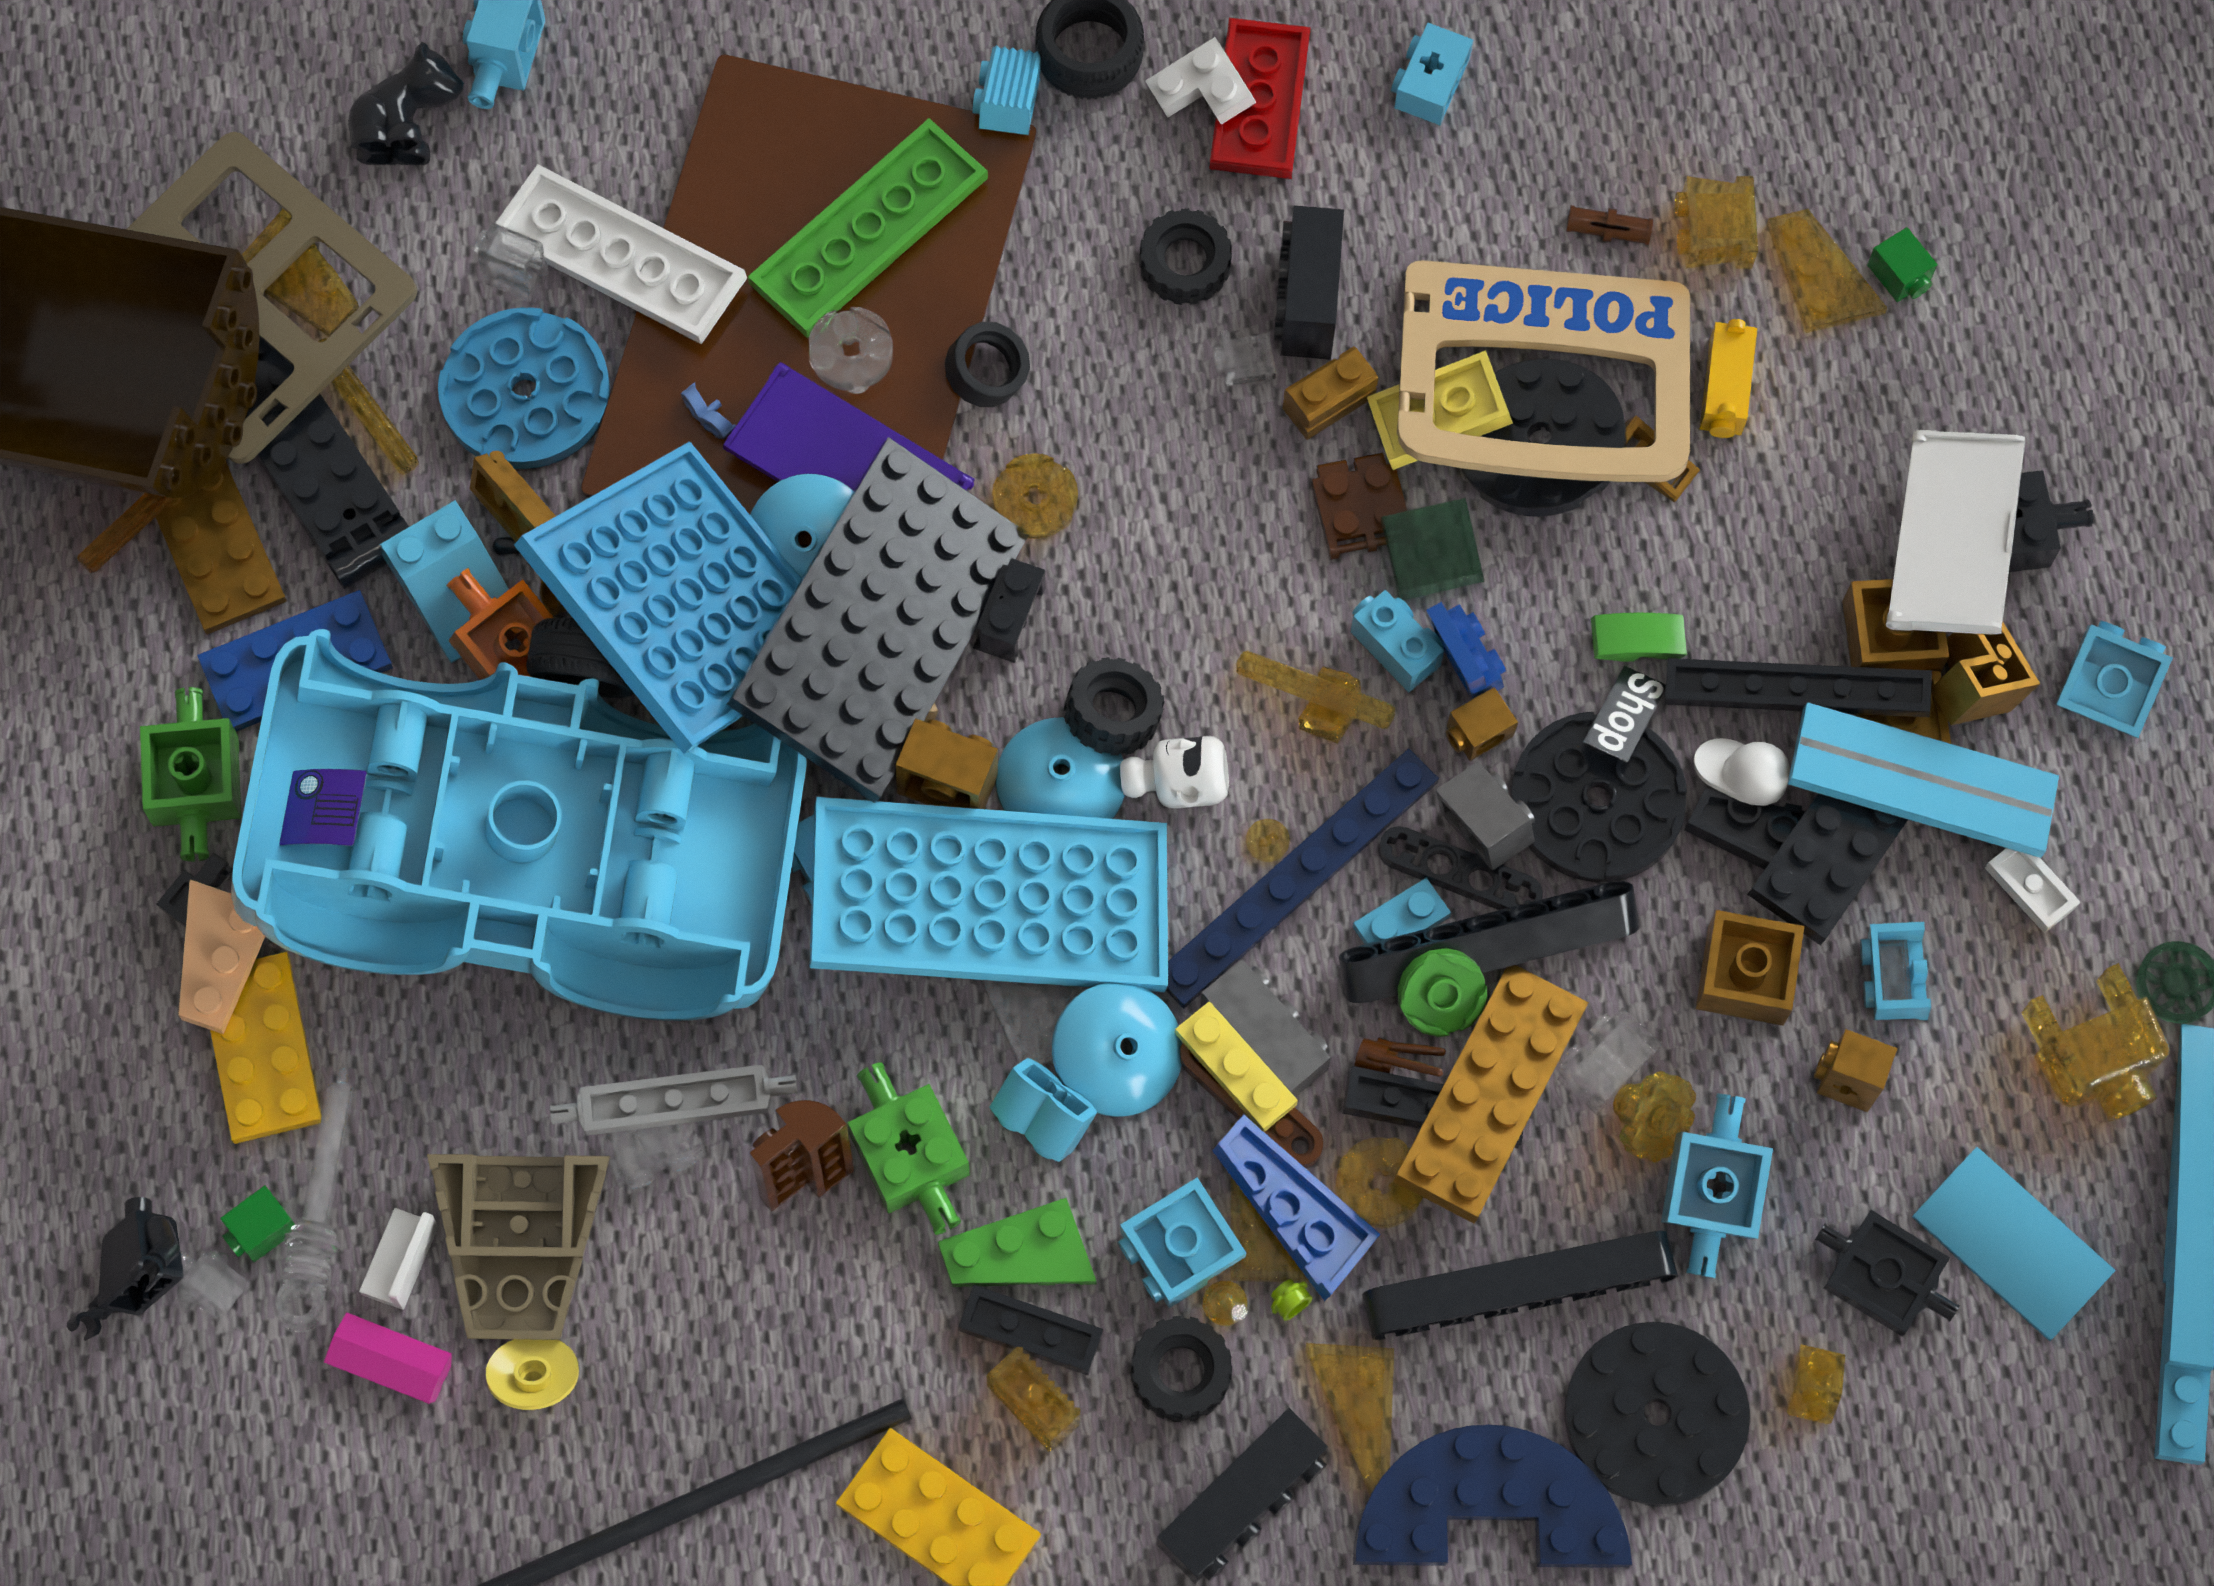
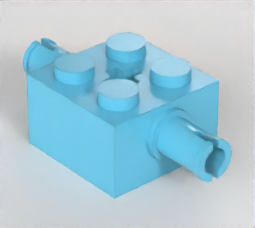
M474 0V8L476 9L473 20L466 21L463 31V44L467 45L469 50L468 64L473 66L475 74L471 92L468 95V101L472 105L482 109H491L495 103L494 99L498 86L524 91L545 24L541 0Z
M1719 1093L1716 1095L1717 1102L1711 1133H1706V1136L1687 1132L1676 1133L1661 1218L1662 1223L1689 1227L1690 1232L1694 1233L1689 1266L1686 1273L1716 1278L1715 1271L1721 1238H1726L1727 1234L1748 1239H1758L1773 1148L1742 1143V1139L1738 1138L1746 1098L1731 1097V1095ZM1730 1099H1731L1730 1110H1729V1114H1728L1729 1103H1730ZM1718 1173L1720 1174L1719 1181L1726 1184V1191L1718 1192L1715 1198L1713 1197V1190L1707 1188L1708 1179H1715ZM1704 1258L1703 1269L1701 1274L1702 1262Z

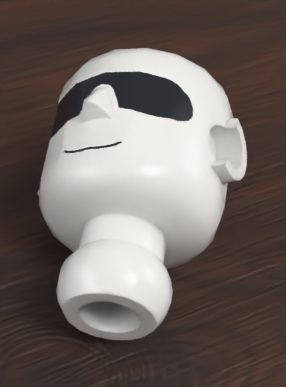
M1213 736L1162 740L1155 745L1153 760L1144 761L1139 757H1128L1120 764L1122 791L1127 797L1138 798L1146 792L1156 791L1159 802L1163 806L1168 808H1187L1215 805L1223 801L1228 795L1229 774L1226 751L1223 743Z

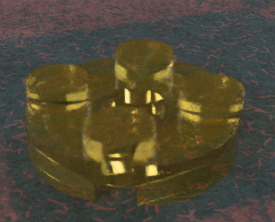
M1034 453L1016 457L1006 465V469L1000 473L999 477L997 476L993 484V508L996 512L1017 525V530L1029 535L1028 538L1030 539L1052 536L1070 525L1077 509L1078 487L1075 477L1066 466L1064 469L1060 464L1054 462V458L1045 454ZM1031 488H1038L1039 494H1047V498L1041 500L1040 504H1032L1024 499V497L1029 496Z
M1369 1138L1350 1148L1340 1160L1335 1182L1336 1194L1372 1227L1379 1229L1392 1228L1406 1222L1414 1215L1423 1201L1424 1197L1395 1182H1391L1388 1185L1389 1192L1382 1194L1379 1188L1371 1189L1368 1184L1373 1181V1173L1381 1172L1383 1176L1390 1175L1394 1181L1410 1148L1399 1138Z

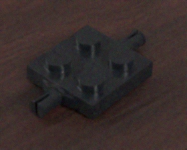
M1873 1210L1869 1211L1859 1229L1848 1238L1827 1226L1826 1223L1815 1238L1816 1241L1839 1253L1835 1269L1825 1284L1824 1289L1902 1337L1908 1331L1915 1317L1926 1307L1949 1322L1960 1307L1959 1304L1936 1292L1939 1276L1950 1257Z

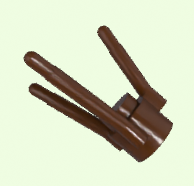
M1380 1037L1377 1041L1364 1038L1354 1064L1355 1067L1393 1074L1394 1068L1397 1066L1440 1077L1443 1074L1441 1068L1398 1057L1397 1052L1444 1056L1446 1050L1441 1047L1392 1042Z

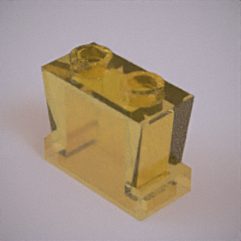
M1687 176L1682 192H1676L1675 215L1676 217H1683V229H1679L1677 234L1678 254H1685L1686 269L1735 261L1736 269H1752L1758 253L1753 176H1737L1735 183Z

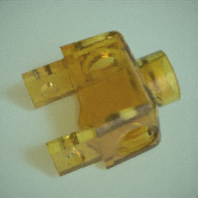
M2119 963L2106 968L2096 981L2111 1009L2110 1012L2065 1031L2061 1030L2043 995L2031 999L2021 1012L2040 1048L2034 1058L2060 1102L2070 1108L2096 1098L2108 1121H2115L2131 1115L2157 1099V1095L2147 1076L2151 1075L2167 1058L2170 1050L2148 998L2137 999Z

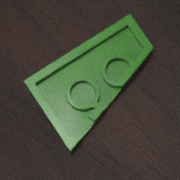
M1067 1198L938 1241V1247L952 1287L1021 1284H1097Z

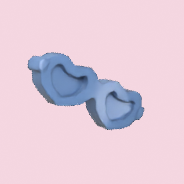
M695 383L681 393V397L692 416L706 430L719 439H725L731 434L736 425H732L720 413L716 412L722 406L719 400L716 399L707 407L696 389Z

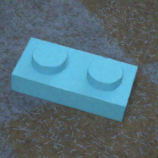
M1426 877L1355 921L1353 928L1363 943L1368 944L1435 927L1450 918L1451 911Z

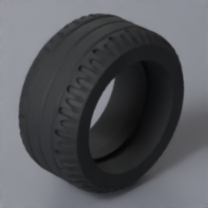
M1051 0L1043 9L1038 19L1035 42L1036 51L1039 52L1041 57V71L1046 80L1062 93H1066L1068 96L1073 95L1074 98H1087V100L1091 98L1097 99V97H1108L1112 93L1115 94L1121 91L1137 74L1143 58L1144 30L1136 9L1131 3L1129 4L1128 0ZM1092 21L1105 24L1114 29L1122 38L1124 45L1114 56L1097 63H1084L1066 56L1057 47L1055 40L1069 26L1080 22Z
M547 618L534 626L526 663L527 672L531 677L572 685H579L581 681L593 678L599 681L598 692L601 697L623 698L634 694L573 618Z

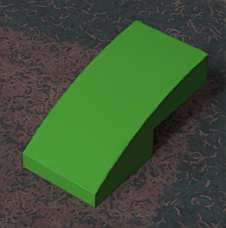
M1636 612L1594 615L1591 618L1595 659L1634 662L1640 657L1668 660V658L1682 659L1687 655L1683 615Z

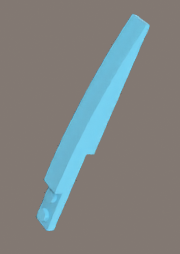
M2181 1024L2163 1283H2166L2154 1458L2201 1465L2205 1462L2210 1375L2214 1369V1028Z

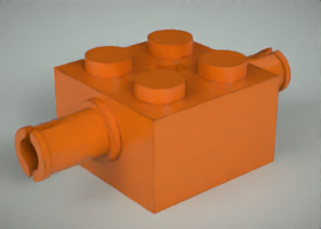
M468 568L460 573L459 577L456 576L446 585L471 614L470 620L453 633L449 639L450 644L480 680L491 676L501 662L514 666L518 675L531 677L527 672L526 663L532 630L540 621L554 617L523 579L498 599L496 597L491 599L470 573L471 571ZM517 638L521 642L517 650L512 649L510 651L505 647L507 639L512 641Z

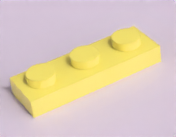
M1210 1001L1175 1028L1176 1036L1263 1132L1297 1106L1298 1100Z

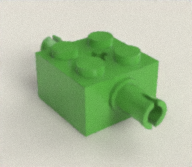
M183 687L175 691L177 723L140 726L143 811L153 827L180 824V859L195 862V854H198L199 861L209 858L208 822L242 819L239 741L229 718L203 720L202 689L188 687V696L185 695V688Z
M872 1064L871 1066L874 1070L872 1073L877 1083L874 1082L868 1067L861 1070L857 1074V1078L861 1081L874 1109L847 1122L850 1138L887 1213L890 1214L919 1200L933 1227L934 1234H943L946 1232V1225L940 1214H943L950 1230L961 1223V1219L957 1216L944 1187L970 1176L969 1162L930 1084L904 1096H898L885 1071L884 1064ZM909 1142L912 1147L916 1146V1153L909 1155L906 1150L901 1149V1145Z

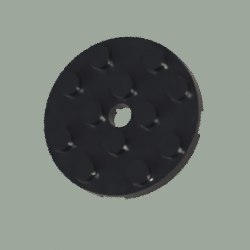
M1533 359L1509 365L1495 372L1513 424L1480 437L1532 443L1529 440L1530 436L1534 432L1541 430V427H1544L1546 431L1552 434L1551 439L1544 444L1626 448V425L1620 402L1609 385L1592 371L1564 360ZM1461 468L1465 479H1468L1471 485L1480 493V497L1506 512L1533 517L1552 516L1580 507L1581 501L1590 497L1598 490L1602 492L1611 482L1541 478Z
M1594 712L1573 714L1561 718L1542 729L1528 743L1518 760L1512 779L1511 798L1515 802L1518 800L1523 801L1534 816L1535 822L1532 823L1535 842L1528 847L1540 860L1551 868L1579 880L1613 882L1636 876L1655 865L1664 857L1674 844L1685 818L1687 793L1683 770L1667 743L1647 726L1630 759L1626 762L1584 742L1597 715H1594ZM1594 787L1603 788L1609 793L1611 801L1608 806L1589 804L1587 792Z
M1635 1323L1604 1336L1580 1360L1570 1380L1565 1399L1566 1431L1575 1456L1591 1469L1607 1491L1616 1496L1645 1504L1646 1506L1667 1507L1680 1505L1698 1499L1712 1491L1730 1474L1743 1453L1749 1433L1750 1409L1744 1383L1732 1361L1716 1344L1705 1336L1684 1326L1672 1323ZM1649 1402H1660L1669 1408L1670 1418L1666 1424L1657 1426L1651 1424L1646 1419L1644 1411L1645 1406Z

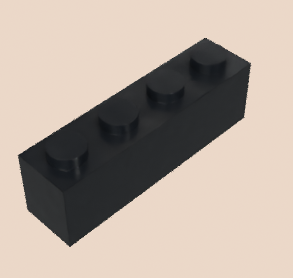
M1288 1408L1157 1536L1156 1545L1194 1584L1203 1576L1208 1581H1211L1229 1563L1224 1555L1234 1545L1238 1544L1242 1549L1246 1547L1262 1530L1257 1523L1269 1511L1274 1516H1277L1287 1507L1295 1497L1290 1490L1301 1479L1309 1484L1324 1470L1327 1463L1323 1458L1326 1456L1329 1447Z

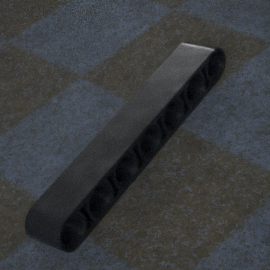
M1625 881L1608 882L1347 949L1339 955L1346 999L1352 1003H1367L1398 995L1397 988L1403 971L1415 958L1429 950L1449 948L1461 951L1473 959L1481 972L1485 973L1632 935L1640 929L1633 884Z
M1652 1231L1383 1285L1365 1291L1362 1297L1372 1339L1383 1340L1386 1339L1385 1334L1395 1333L1396 1337L1428 1331L1430 1330L1429 1326L1434 1324H1440V1328L1472 1322L1474 1321V1316L1484 1315V1318L1487 1319L1519 1312V1307L1528 1306L1529 1310L1561 1304L1563 1303V1298L1572 1297L1573 1301L1606 1295V1290L1616 1288L1617 1292L1650 1286V1281L1660 1279L1661 1283L1676 1279L1678 1274L1667 1231Z

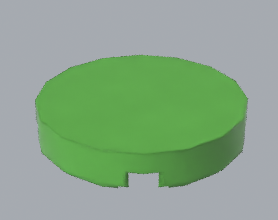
M1449 948L1429 950L1415 958L1403 971L1397 988L1398 1003L1408 1022L1423 1034L1436 1037L1449 1036L1451 1032H1455L1458 1029L1463 1031L1470 1027L1482 1013L1487 999V986L1479 966L1465 953Z

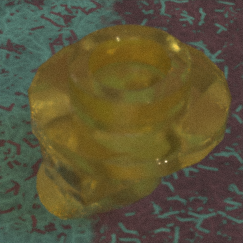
M1218 1281L1205 1291L1203 1296L1204 1313L1213 1323L1220 1326H1230L1246 1317L1248 1313L1247 1296L1238 1284L1231 1281Z

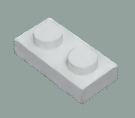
M2006 848L1989 861L1985 867L1990 875L2043 933H2046L2080 904L2076 896L2039 857Z

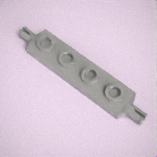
M762 1065L580 1087L577 1103L550 1105L551 1122L554 1125L556 1123L579 1121L586 1136L764 1114L768 1113L771 1096L798 1094L796 1075L768 1079V1074Z

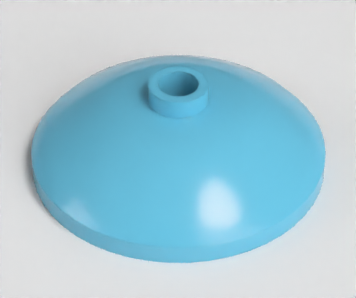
M801 474L791 476L770 487L759 498L750 516L802 578L854 491L841 481L825 475ZM802 531H807L812 537L811 544L806 548L802 547L798 542V536Z
M1064 717L1049 718L1035 722L1018 732L1009 741L1000 756L996 778L999 801L1004 811L1113 819L1118 813L1125 797L1120 777V764L1123 761V757L1121 754L1119 756H1113L1105 752L1101 754L1094 751L1095 749L1081 744V740L1076 736L1074 737L1070 732V726L1066 724ZM1062 764L1066 765L1070 770L1067 774L1059 775L1053 769L1057 765Z
M1103 983L1086 989L1067 1004L1059 1016L1054 1029L1052 1059L1058 1079L1062 1085L1073 1089L1087 1099L1097 1110V1113L1101 1115L1123 1117L1138 1114L1152 1108L1170 1092L1181 1070L1180 1049L1182 1041L1175 1034V1028L1179 1026L1176 1018L1169 1007L1157 995L1140 986ZM1123 1039H1128L1132 1043L1133 1049L1130 1055H1126L1121 1051L1120 1044Z

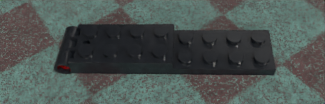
M259 337V353L255 377L257 397L254 405L248 408L245 419L294 371V366L261 337ZM319 394L256 458L343 589H346L387 564L382 555L380 544L407 529L409 525L400 516V511L322 395ZM278 403L261 420L268 426L285 408Z

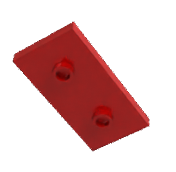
M1229 17L1225 53L1251 92L1256 103L1223 124H1220L1216 118L1209 169L1292 179L1311 27Z

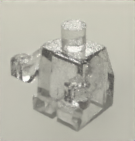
M219 1248L202 1254L197 1261L181 1251L184 1278L178 1284L177 1297L173 1300L172 1304L184 1314L196 1304L210 1317L219 1322L250 1282L227 1265L230 1257Z

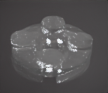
M850 307V311L837 313L834 310L818 320L810 333V364L817 376L826 384L840 390H848L854 394L863 393L869 386L879 382L892 365L893 340L890 336V330L880 316L865 308ZM854 341L860 343V353L858 355H844L841 345L844 343L852 345Z

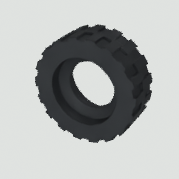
M1189 208L1175 212L1171 210L1162 217L1158 216L1153 220V224L1150 227L1147 226L1144 231L1143 240L1141 239L1139 267H1141L1143 281L1148 283V288L1153 293L1156 292L1160 295L1159 298L1165 301H1173L1174 304L1190 303L1192 305L1198 304V301H1206L1212 298L1216 291L1219 292L1223 288V283L1225 280L1227 281L1230 274L1232 244L1231 240L1227 237L1226 229L1224 226L1221 227L1218 224V220L1213 216L1209 217L1199 210L1190 211ZM1179 240L1194 241L1204 249L1206 262L1203 268L1195 274H1177L1165 262L1167 248Z
M1101 658L1099 661L1092 660L1088 662L1084 668L1081 667L1076 672L1075 678L1072 679L1063 710L1066 711L1064 719L1066 724L1070 726V732L1074 737L1076 736L1081 740V744L1095 749L1094 751L1102 754L1105 752L1113 756H1119V754L1126 753V755L1132 754L1137 749H1143L1147 745L1148 740H1152L1161 719L1165 702L1164 695L1161 694L1162 688L1159 682L1153 679V675L1148 670H1143L1141 665L1135 662L1125 661L1126 659ZM1100 692L1118 693L1128 698L1134 704L1135 713L1128 721L1111 720L1100 715L1094 709L1093 699Z
M1173 1316L1170 1320L1165 1321V1319L1156 1322V1326L1153 1328H1148L1143 1333L1141 1340L1137 1341L1130 1371L1131 1381L1134 1386L1133 1390L1136 1396L1141 1399L1142 1405L1148 1411L1150 1409L1154 1411L1159 1418L1164 1419L1165 1417L1172 1419V1422L1180 1423L1181 1420H1190V1422L1198 1420L1200 1416L1204 1414L1207 1416L1213 1412L1214 1408L1218 1404L1220 1405L1225 1398L1232 1376L1230 1349L1226 1348L1225 1339L1221 1334L1218 1335L1214 1331L1213 1326L1208 1323L1199 1322L1198 1318L1190 1317V1319L1182 1318V1316ZM1179 1347L1193 1350L1199 1355L1204 1365V1375L1201 1382L1195 1388L1185 1392H1178L1168 1388L1160 1379L1158 1371L1159 1362L1163 1355L1169 1350Z

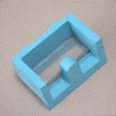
M1924 922L1870 924L1868 939H1860L1862 966L1870 965L1871 981H1864L1863 983L1865 1008H1873L1874 1020L1914 1018L1928 1020L1931 999H1927L1926 994L1928 968L1927 960L1923 957Z

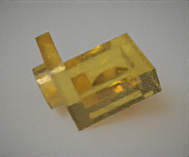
M1323 666L1318 672L1319 689L1298 718L1299 729L1338 744L1362 708L1361 682L1347 672L1336 671Z
M1800 1344L1796 1357L1793 1391L1787 1405V1413L1789 1415L1825 1424L1832 1423L1843 1391L1845 1354Z

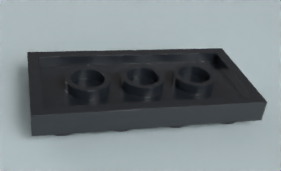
M1818 793L1747 895L1787 923L1804 926L1803 934L1821 946L1908 819Z

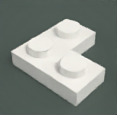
M1216 37L1145 80L1167 117L1172 116L1203 96L1220 124H1223L1256 103Z

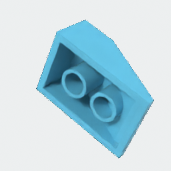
M456 500L380 544L385 561L450 663L460 659L461 656L450 644L449 639L457 629L470 620L471 614L446 585L456 576L459 577L460 573L468 568L491 599L494 597L498 599L509 590L478 534Z

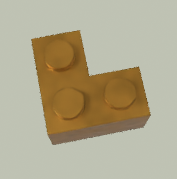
M2002 622L2001 634L1953 632L1947 638L1949 653L1947 663L1950 670L1931 687V693L1950 725L2011 712L2040 685V682L2004 622Z

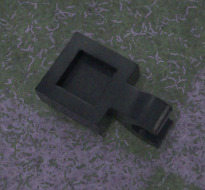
M213 853L195 877L186 870H183L156 905L186 928L190 880L216 888L225 881L233 869L228 866V862L216 853Z

